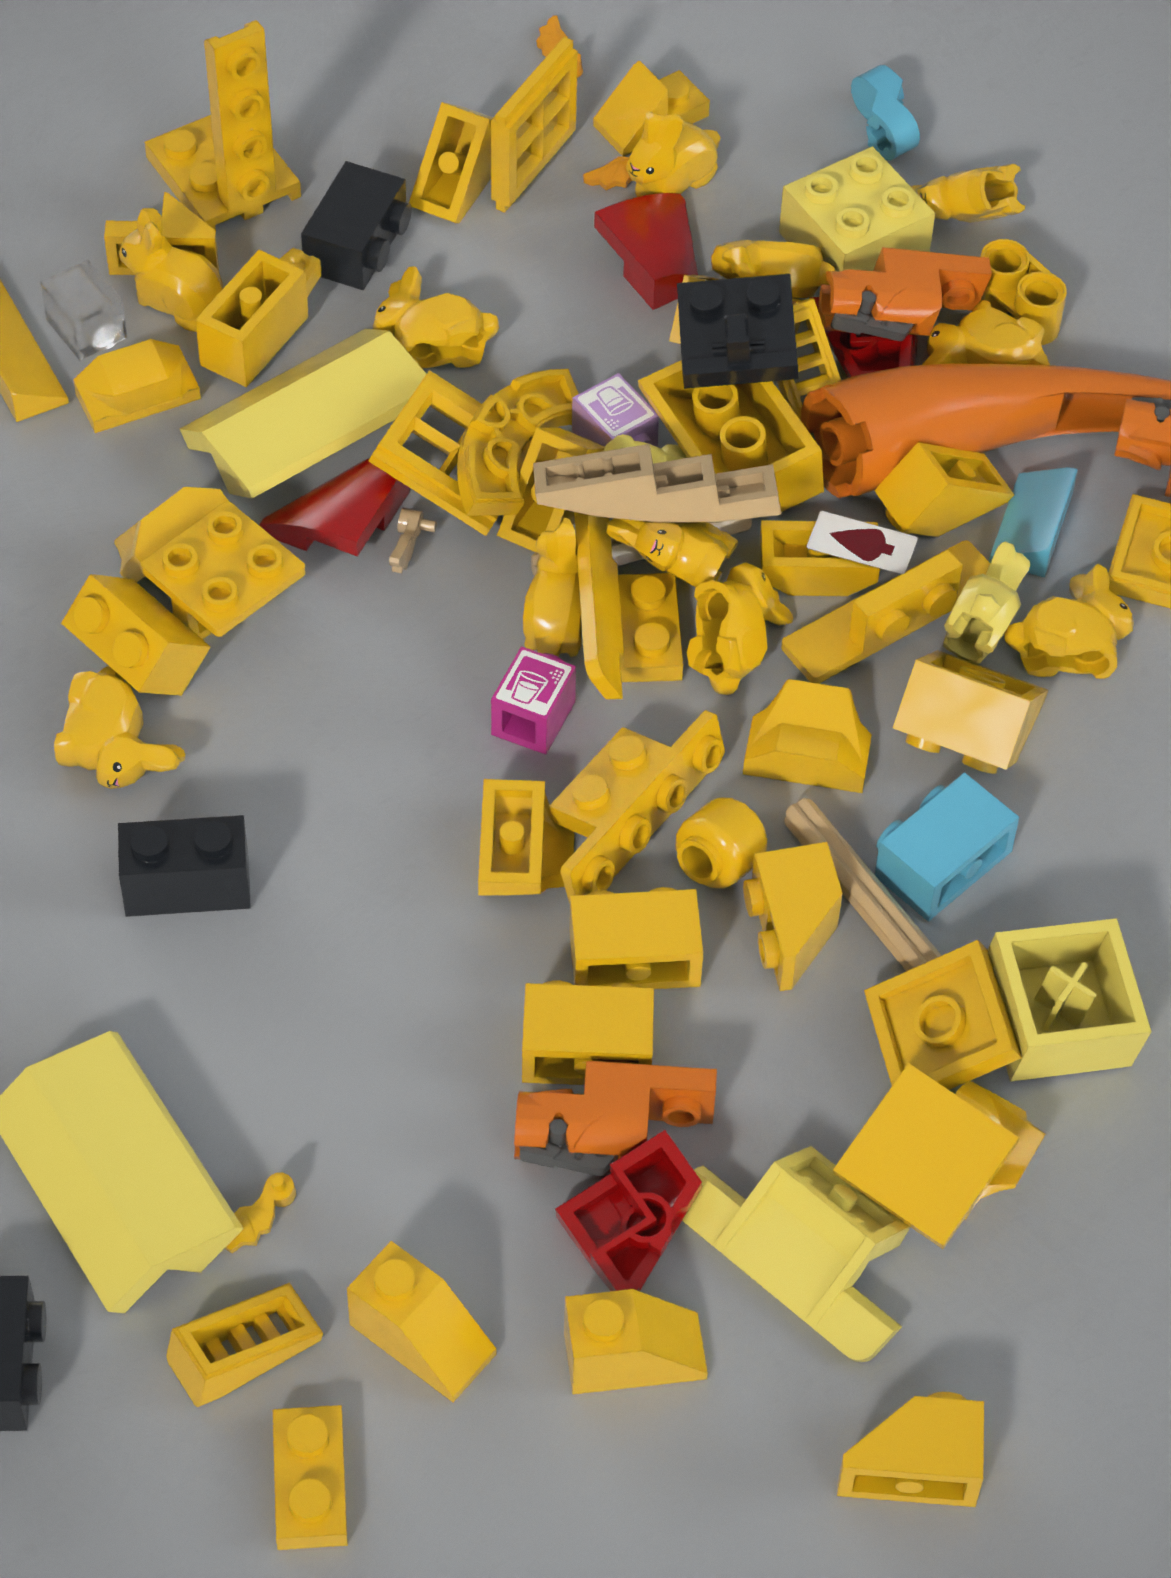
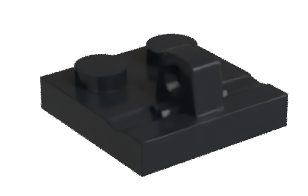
M790 274L677 283L684 389L799 379Z

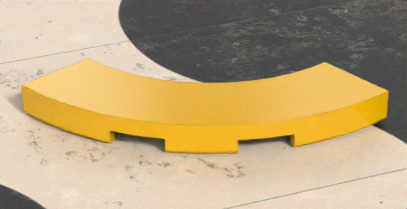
M569 368L537 371L517 377L512 380L509 386L499 390L494 395L490 394L479 407L464 433L457 461V480L466 516L517 515L525 503L519 483L518 467L521 449L533 438L535 429L538 427L572 425V400L579 393Z

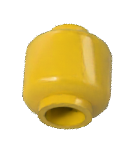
M716 798L706 803L680 826L676 833L675 843L677 859L681 869L691 880L710 888H727L737 883L753 870L754 853L767 852V835L764 825L758 815L746 804L733 798Z

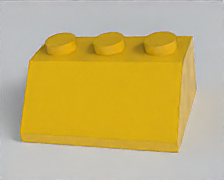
M682 360L638 380L639 389L687 458L712 454L715 474L773 464L781 512L824 492L822 450L773 381L684 389Z

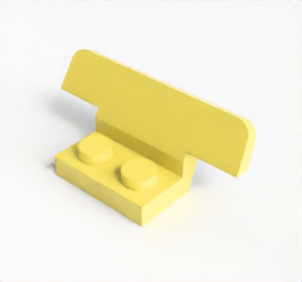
M809 1146L773 1162L747 1199L743 1198L704 1165L695 1168L694 1171L702 1181V1188L682 1221L849 1359L855 1362L872 1360L902 1328L899 1323L855 1289L853 1285L861 1276L868 1262L899 1247L911 1227L834 1175L833 1169L836 1165L815 1148Z

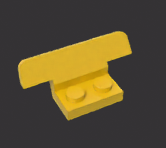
M574 512L584 665L589 679L605 699H623L622 682L682 681L683 658L676 577L670 573L618 575L617 563L612 558L611 537L606 533L607 523L610 521V518Z

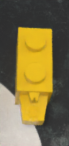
M296 248L290 249L281 258L258 250L195 319L200 366L247 388L309 317L307 298L321 277L320 260Z

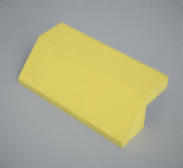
M363 329L180 428V431L188 449L211 453L229 494L253 499L394 421L425 377L426 372L390 331Z
M108 1031L26 1067L0 1095V1135L108 1312L126 1313L168 1269L201 1273L244 1229L118 1032Z

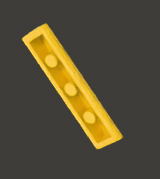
M0 279V394L15 421L19 422L69 403V400Z

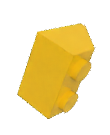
M936 650L915 660L892 728L907 733L905 742L909 745L932 753H939L942 746L964 754L963 764L982 772L996 774L998 767L1007 770L1017 762L1045 702L1048 689Z

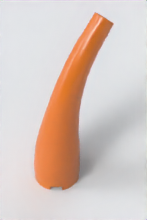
M933 364L902 366L853 376L810 391L802 405L801 422L809 433L814 434L815 441L822 450L824 487L832 495L840 499L849 495L859 496L874 491L918 442L983 453L1021 441L1053 435L1119 432L1126 399L1131 400L1134 397L1171 400V381L1138 374L1073 366L1034 364Z

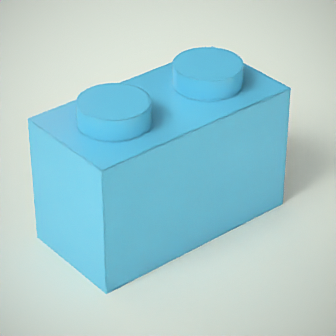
M964 772L947 787L943 785L935 787L925 797L919 810L906 821L896 820L883 831L876 845L878 856L875 876L929 922L1012 852L1019 816Z

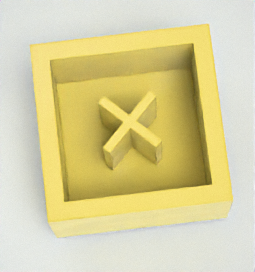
M872 146L783 186L779 233L787 242L820 247L823 261L831 264L836 271L849 269L873 271L882 247L930 252L935 212Z
M1117 918L995 932L987 950L1022 1056L1021 1059L1006 1065L1010 1082L1132 1066L1152 1031Z

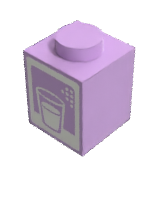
M619 373L573 397L572 433L603 446H606L616 436L624 434L631 436L635 441L658 447L659 416Z

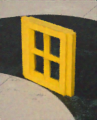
M563 37L491 120V199L496 201V209L505 213L576 130L578 51L573 49V40Z
M429 370L368 461L486 536L499 515L466 516L460 498L458 481L449 476L457 464L459 448L464 433L456 443L421 420L430 406L464 429H467L482 403ZM411 433H414L448 455L440 469H437L403 447ZM531 440L527 442L525 446L521 449L522 452L520 455L518 467L519 473L522 468Z

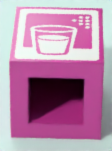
M521 646L491 698V735L546 755L575 704L576 666L564 662L556 655L542 654Z

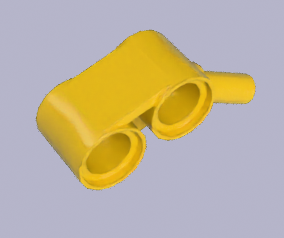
M997 239L986 244L982 249L980 257L989 258L992 275L980 301L986 300L991 303L992 308L1004 313L1010 312L1016 320L1021 317L1035 320L1043 326L1045 331L1041 345L1054 341L1060 331L1067 295L1064 282L1052 274L1017 241Z

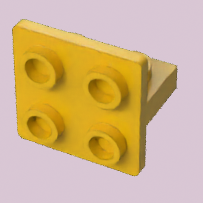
M224 502L141 562L143 575L171 598L173 614L201 639H204L211 633L217 637L225 635L305 575L304 562L231 502Z

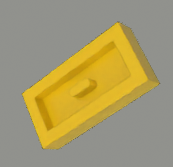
M342 1405L272 1409L277 1550L348 1546Z

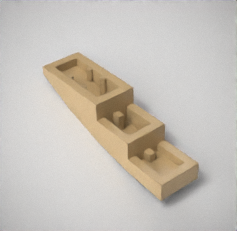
M650 444L533 463L535 495L539 505L597 517L649 522H723L781 515L773 464L717 474L714 472L712 454L653 464Z

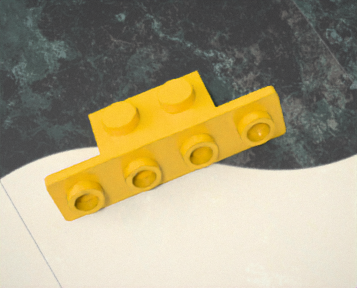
M963 540L909 569L904 574L898 575L784 637L781 650L809 682L820 684L951 612L969 578L980 574L986 575L990 562L970 541Z
M704 710L671 747L622 727L549 805L554 823L587 837L562 865L560 870L569 904L570 896L586 895L599 890L606 891L619 871L635 854L640 853L646 847L650 837L672 813L677 812L683 806L687 796L703 778L719 766L725 754V748L716 714Z

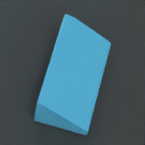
M1065 467L1018 474L1013 489L1014 496L1009 500L990 554V563L997 547L1006 541L1013 544L1016 552L1022 553L1030 561V568L1027 573L1045 578L1073 495L1078 472L1077 468Z

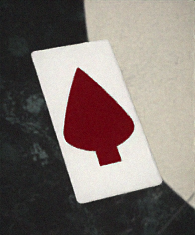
M820 511L806 547L814 551L902 575L907 570L918 538L913 535Z

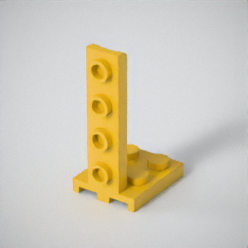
M257 20L246 23L243 29L221 38L214 36L204 40L211 115L144 142L146 158L178 200L211 226L215 232L217 224L241 215L244 220H248L264 213L263 205L288 195L293 201L301 197L299 179L273 148L265 32Z

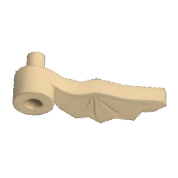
M402 508L397 530L398 533L403 534H401L395 549L389 557V565L392 566V572L402 574L403 570H407L408 563L413 554L416 537L420 535L421 530L436 531L437 521L423 519V511Z

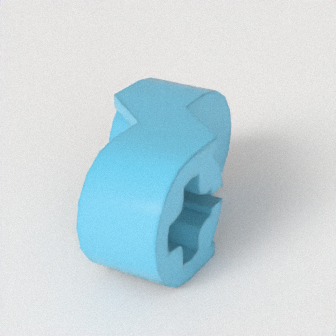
M879 65L852 80L851 94L856 107L867 119L868 146H873L885 160L891 161L917 147L920 141V132L913 115L903 105V79L886 65Z

